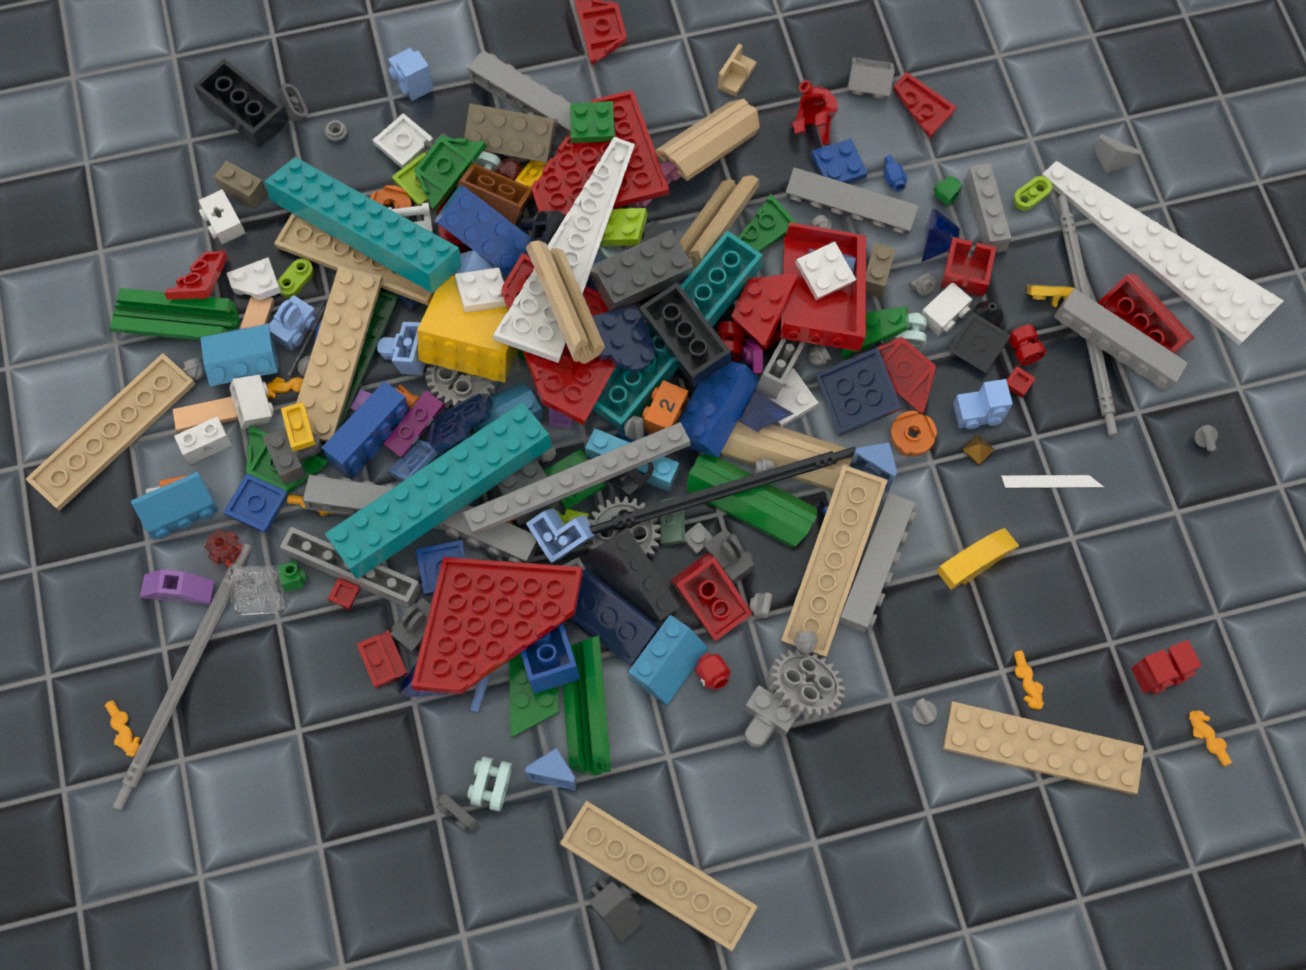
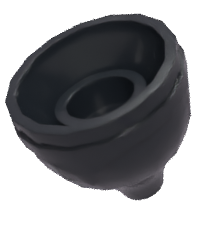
M979 302L973 308L972 312L1001 329L1004 322V312L996 302Z

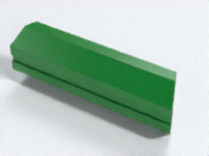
M119 288L109 332L201 341L200 338L203 336L237 330L240 318L235 303L226 298L209 297L204 299L167 300L164 292Z
M702 454L698 456L695 461L696 463L689 472L687 491L689 494L752 474L719 457ZM771 484L707 503L790 547L797 546L808 534L817 518L816 507Z
M599 635L570 645L580 679L563 684L569 768L579 773L595 776L611 772Z

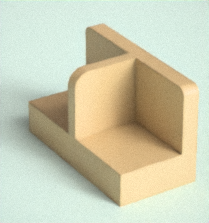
M741 44L737 45L721 69L718 77V89L734 97L737 96L756 67V61L742 55L743 45Z

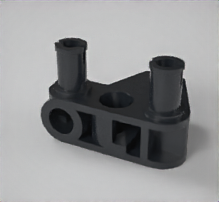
M559 210L539 211L535 216L523 217L521 225L524 230H532L531 242L539 240L548 246L566 216Z

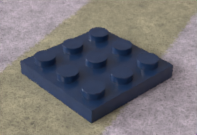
M878 347L815 374L839 436L903 410Z

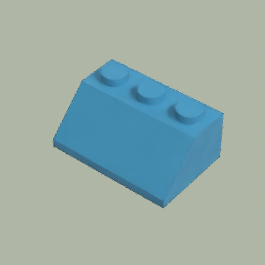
M268 323L200 338L204 367L210 386L229 383L235 378L278 373L279 362Z
M521 381L491 396L490 398L493 401V406L489 411L491 417L483 423L478 421L472 425L471 429L475 434L521 402L540 421L543 419L542 408L531 389Z
M198 471L131 500L144 528L153 540L163 539L169 536L171 532L177 529L188 528L193 522L200 519H208L219 511L209 486Z
M669 615L628 671V679L667 706L698 664V659L706 653L708 647L689 627Z

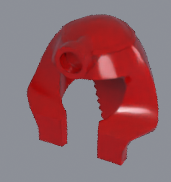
M804 80L799 85V90L803 93L799 101L800 107L794 122L790 125L794 127L796 135L805 132V125H816L821 136V142L824 145H828L832 119L838 110L837 101L828 89L820 86L814 87L811 82Z

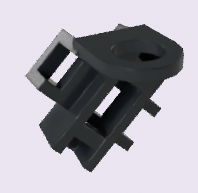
M647 463L648 471L644 475L638 473L637 467L607 481L632 500L640 493L638 488L642 487L652 475L654 470L653 463Z

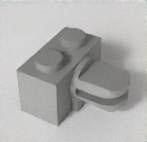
M758 685L744 709V712L753 717L745 731L746 742L753 747L763 746L773 731L785 737L797 719L794 710L787 713L788 706H779L781 699H773L774 694Z

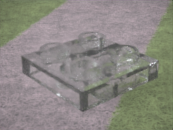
M278 565L232 567L230 570L232 580L230 600L235 605L236 615L283 613L285 611Z

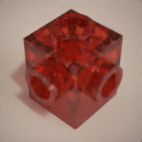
M218 528L206 540L204 548L209 553L208 558L218 565L223 563L229 567L241 554L240 549L242 546L238 542L239 537L229 530L225 533Z

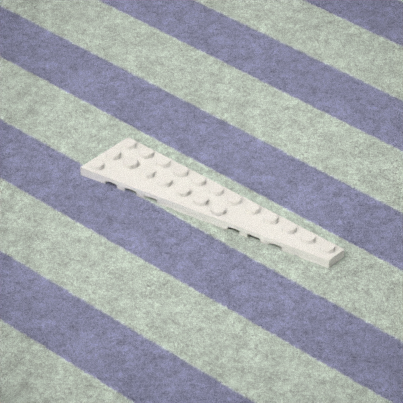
M616 137L609 144L591 177L587 180L583 190L575 200L574 205L548 244L549 250L551 248H559L564 251L582 294L635 145ZM534 268L508 313H506L493 334L492 339L558 363L566 341Z
M1056 161L1042 174L1043 177L1051 181L1052 188L1061 196L1065 195L1070 204L1236 344L1240 345L1282 304L1283 300L1239 274Z

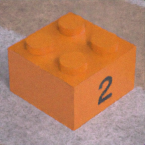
M664 380L660 387L656 386L651 397L653 402L651 406H646L642 415L644 419V432L651 435L677 424L687 406L688 390Z

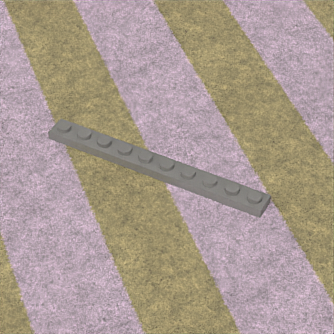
M680 422L463 513L474 536L690 446V440Z

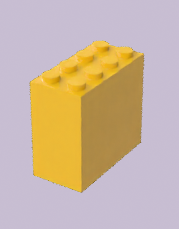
M452 275L436 289L417 329L418 361L505 383L519 349L495 341L492 337L504 316L508 313L507 306L464 313L455 276Z

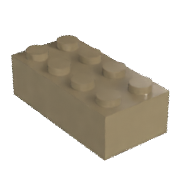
M469 103L464 139L471 142L483 141L487 145L484 151L549 162L552 158L558 119Z

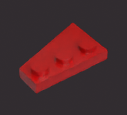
M907 72L893 86L894 93L929 139L956 110L955 105Z
M226 251L204 252L189 267L191 271L186 276H180L176 280L177 285L173 289L168 288L164 292L166 299L209 298L228 259Z

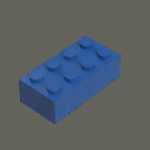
M459 185L434 220V222L471 250L477 252L493 266L499 268L507 276L511 273L522 253L526 254V246L531 242L530 236L462 185Z
M730 362L698 384L678 423L681 422L690 440V446L685 448L719 457L760 380L747 365Z
M384 381L323 445L322 450L329 464L346 478L352 479L354 476H358L363 471L364 465L378 455L384 442L410 411L405 396Z
M563 623L521 652L534 694L580 679Z

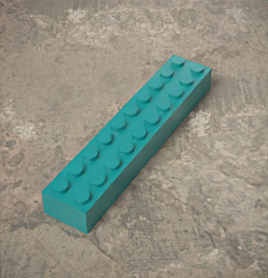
M294 157L265 180L270 201L431 293L462 267L459 247L297 157Z
M727 230L682 283L681 288L711 327L715 325L744 290L748 279L754 278L763 267V255ZM648 326L646 327L655 347V356L649 367L640 373H628L629 370L622 369L620 366L615 367L592 409L623 433H625L624 426L626 421L633 416L638 417L652 400L651 397L655 387H660L663 380L667 382L678 367Z
M521 402L326 532L325 535L357 580L551 449L552 443L549 433L526 405Z

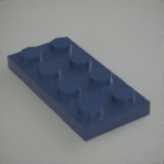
M583 570L576 611L571 618L593 636L599 635L601 643L627 664L633 665L657 632L659 626L589 570Z

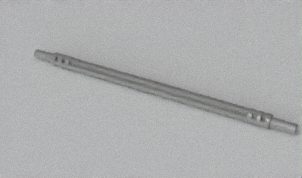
M1063 195L1058 197L1061 211L1060 222L1074 287L1091 299L1073 214L1069 211L1067 197ZM1086 339L1101 414L1105 417L1109 437L1117 436L1118 432L1114 419L1116 412L1103 353L1097 345Z
M243 543L234 563L230 564L122 781L123 786L112 806L113 808L122 811L132 789L136 788L244 570L243 565L252 546Z

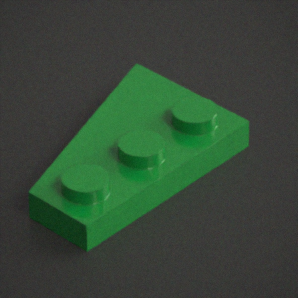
M902 306L866 312L865 339L860 350L865 351L870 348V345L881 340L886 341L909 330L908 308ZM842 348V358L846 360L852 357L851 354L858 351Z

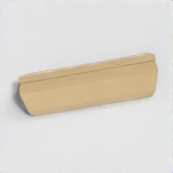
M744 99L728 102L655 150L656 155L664 162L668 160L671 163L675 162L678 174L688 181L757 133L760 128L757 109L750 106Z
M753 175L745 176L738 185L732 179L722 181L681 238L679 243L693 265L692 272L725 232L730 229L759 187L758 178Z
M539 240L530 242L526 246L527 252L572 358L576 362L580 361L586 364L599 356L604 350L605 345L564 251L559 248H551L549 250L544 242Z
M741 414L721 453L724 457L755 466V460L765 458L771 460L777 468L830 451L838 452L848 448ZM853 457L837 461L835 465L791 478L834 491L842 466H850Z

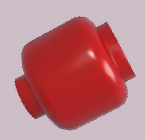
M707 653L698 659L699 663L695 668V673L705 688L719 690L729 682L731 671L721 655Z

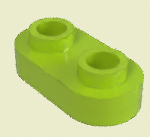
M1043 176L1035 177L1016 191L1013 198L1014 206L1022 211L1033 208L1048 197L1052 189L1051 181Z
M298 259L294 261L278 279L281 290L279 294L282 297L291 298L293 295L296 296L313 277L314 269L309 260Z

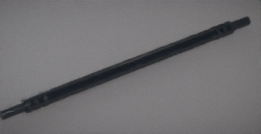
M851 447L838 452L830 451L613 516L611 520L589 527L593 534L611 529L616 531L835 465L837 461L853 457L856 448Z

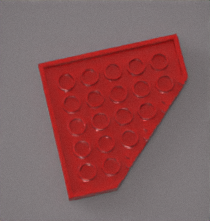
M630 90L593 99L591 102L613 101L614 137L635 144L613 208L669 195L667 182L634 91ZM571 133L568 137L566 136L558 147V152L554 158L549 160L542 170V175L531 186L538 212L559 210L566 216L611 141L571 143Z
M523 253L501 289L508 311L534 270L530 257ZM585 286L583 297L591 315L595 316L609 312L600 294ZM566 343L558 363L523 351L542 404L584 425L616 367L610 359L600 360L598 356L586 364L580 361L576 362L573 360Z
M443 557L411 685L413 690L462 694L572 617L576 611L583 575L582 567Z

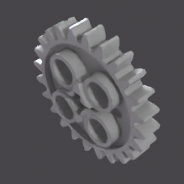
M430 364L431 367L426 369L428 391H431V394L437 397L438 400L444 402L445 408H448L451 404L455 406L479 393L482 397L486 393L489 396L490 393L495 394V387L499 386V381L475 377L476 375L450 370Z
M625 496L623 502H620L618 497H615L614 504L606 500V508L599 504L598 509L600 513L592 511V516L595 520L588 521L591 526L611 520L613 516L644 508L645 503L643 502L640 506H637L636 498L632 503H628L627 496ZM658 518L639 523L629 529L632 535L637 531H643L646 534L644 539H636L646 556L654 557L655 553L652 548H659V544L654 540L661 539V535L655 533L660 530V525H653L658 521ZM625 528L616 531L611 529L613 534L610 537H603L598 533L586 542L589 544L593 543L588 547L589 552Z
M798 649L795 650L794 654L790 650L785 655L781 653L779 658L775 659L768 672L770 676L767 681L772 683L769 690L776 691L773 699L780 698L779 706H788L787 713L794 710L795 717H798L800 713L803 714L805 720H808L810 715L814 721H817L819 716L822 719H826L828 714L832 716L838 710L845 697L842 694L845 687L840 686L844 680L836 678L839 671L831 670L834 665L833 663L826 665L825 657L819 660L817 659V653L810 656L809 653L801 654Z

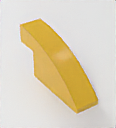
M1005 528L1000 529L977 541L940 565L937 573L952 590L961 583L966 585L1017 549L1019 545Z

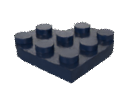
M636 304L592 316L605 345L604 350L598 356L600 360L610 359L616 367L620 366L622 369L629 370L628 373H640L649 367L655 356V347Z
M480 393L437 415L432 421L428 437V443L433 450L442 455L456 443L460 444L469 438L468 432L472 425L478 421L483 423L491 417L489 411L493 406V401L487 393L484 397Z

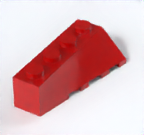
M1136 273L1127 274L1097 302L1174 354L1179 353L1195 339Z

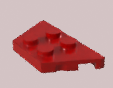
M574 0L590 65H594L627 42L618 3L610 1Z
M797 273L748 279L731 315L732 320L739 327H742L746 334L753 337L762 349L766 350L798 282L799 276Z
M903 337L878 346L895 391L923 414L937 366Z

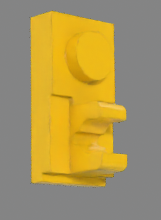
M531 160L515 181L531 188L534 181L538 180L542 175V170L548 162Z
M1027 285L1026 293L1033 295L1032 299L1046 300V296H1052L1051 305L1057 307V302L1061 299V296L1064 300L1074 288Z
M304 402L281 408L293 452L316 445Z

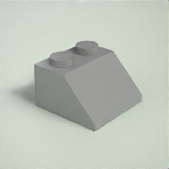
M853 57L848 90H852L851 93L856 95H864V92L872 93V96L876 98L890 96L894 76V63Z

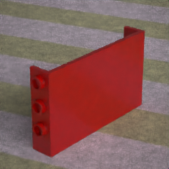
M789 222L784 236L783 274L797 273L799 279L781 316L780 338L860 351L865 339L866 235ZM836 242L842 254L851 255L856 259L853 271L856 281L819 300H815L795 261L807 255L808 249L818 250Z

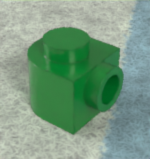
M948 176L944 181L940 180L933 190L935 191L934 197L949 207L960 196L963 185L955 177Z
M296 560L278 565L281 585L285 592L305 587L304 582L308 581L304 568H299Z

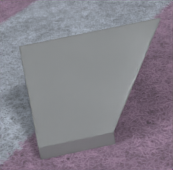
M1102 134L1094 147V151L1105 173L1134 165L1141 151Z

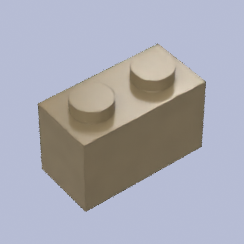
M228 161L214 175L220 190L223 189L224 193L253 209H256L267 195L261 179Z
M878 243L874 244L866 271V294L882 298L896 248Z

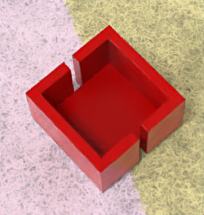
M953 237L948 249L940 288L946 289L953 282L960 289H964L966 294L984 297L990 281L996 247L977 243L970 257L968 253L972 246V241Z
M1189 640L1167 648L1169 653H1166L1165 649L1148 655L1131 668L1143 694L1152 692L1156 695L1167 690V687L1181 685L1189 681L1188 679L1196 676L1195 671L1202 667Z

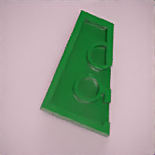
M770 194L764 205L759 208L750 224H747L738 238L761 253L785 236L789 222H797L775 197Z

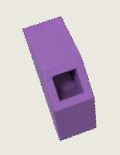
M158 570L144 574L140 598L210 605L213 598L215 581L182 571Z

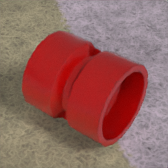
M732 321L719 323L717 334L731 351V362L740 361L742 358V343H744L746 335L745 330Z
M1032 324L1021 326L1009 333L1011 337L1008 342L1011 348L1016 350L1015 356L1020 366L1035 363L1047 354L1042 342L1037 340L1038 334Z

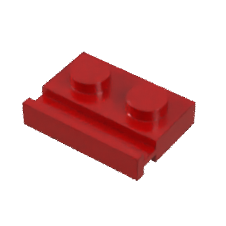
M389 630L357 644L375 689L395 681L401 676L408 675Z

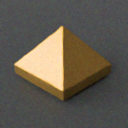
M977 434L962 451L980 465L994 449Z

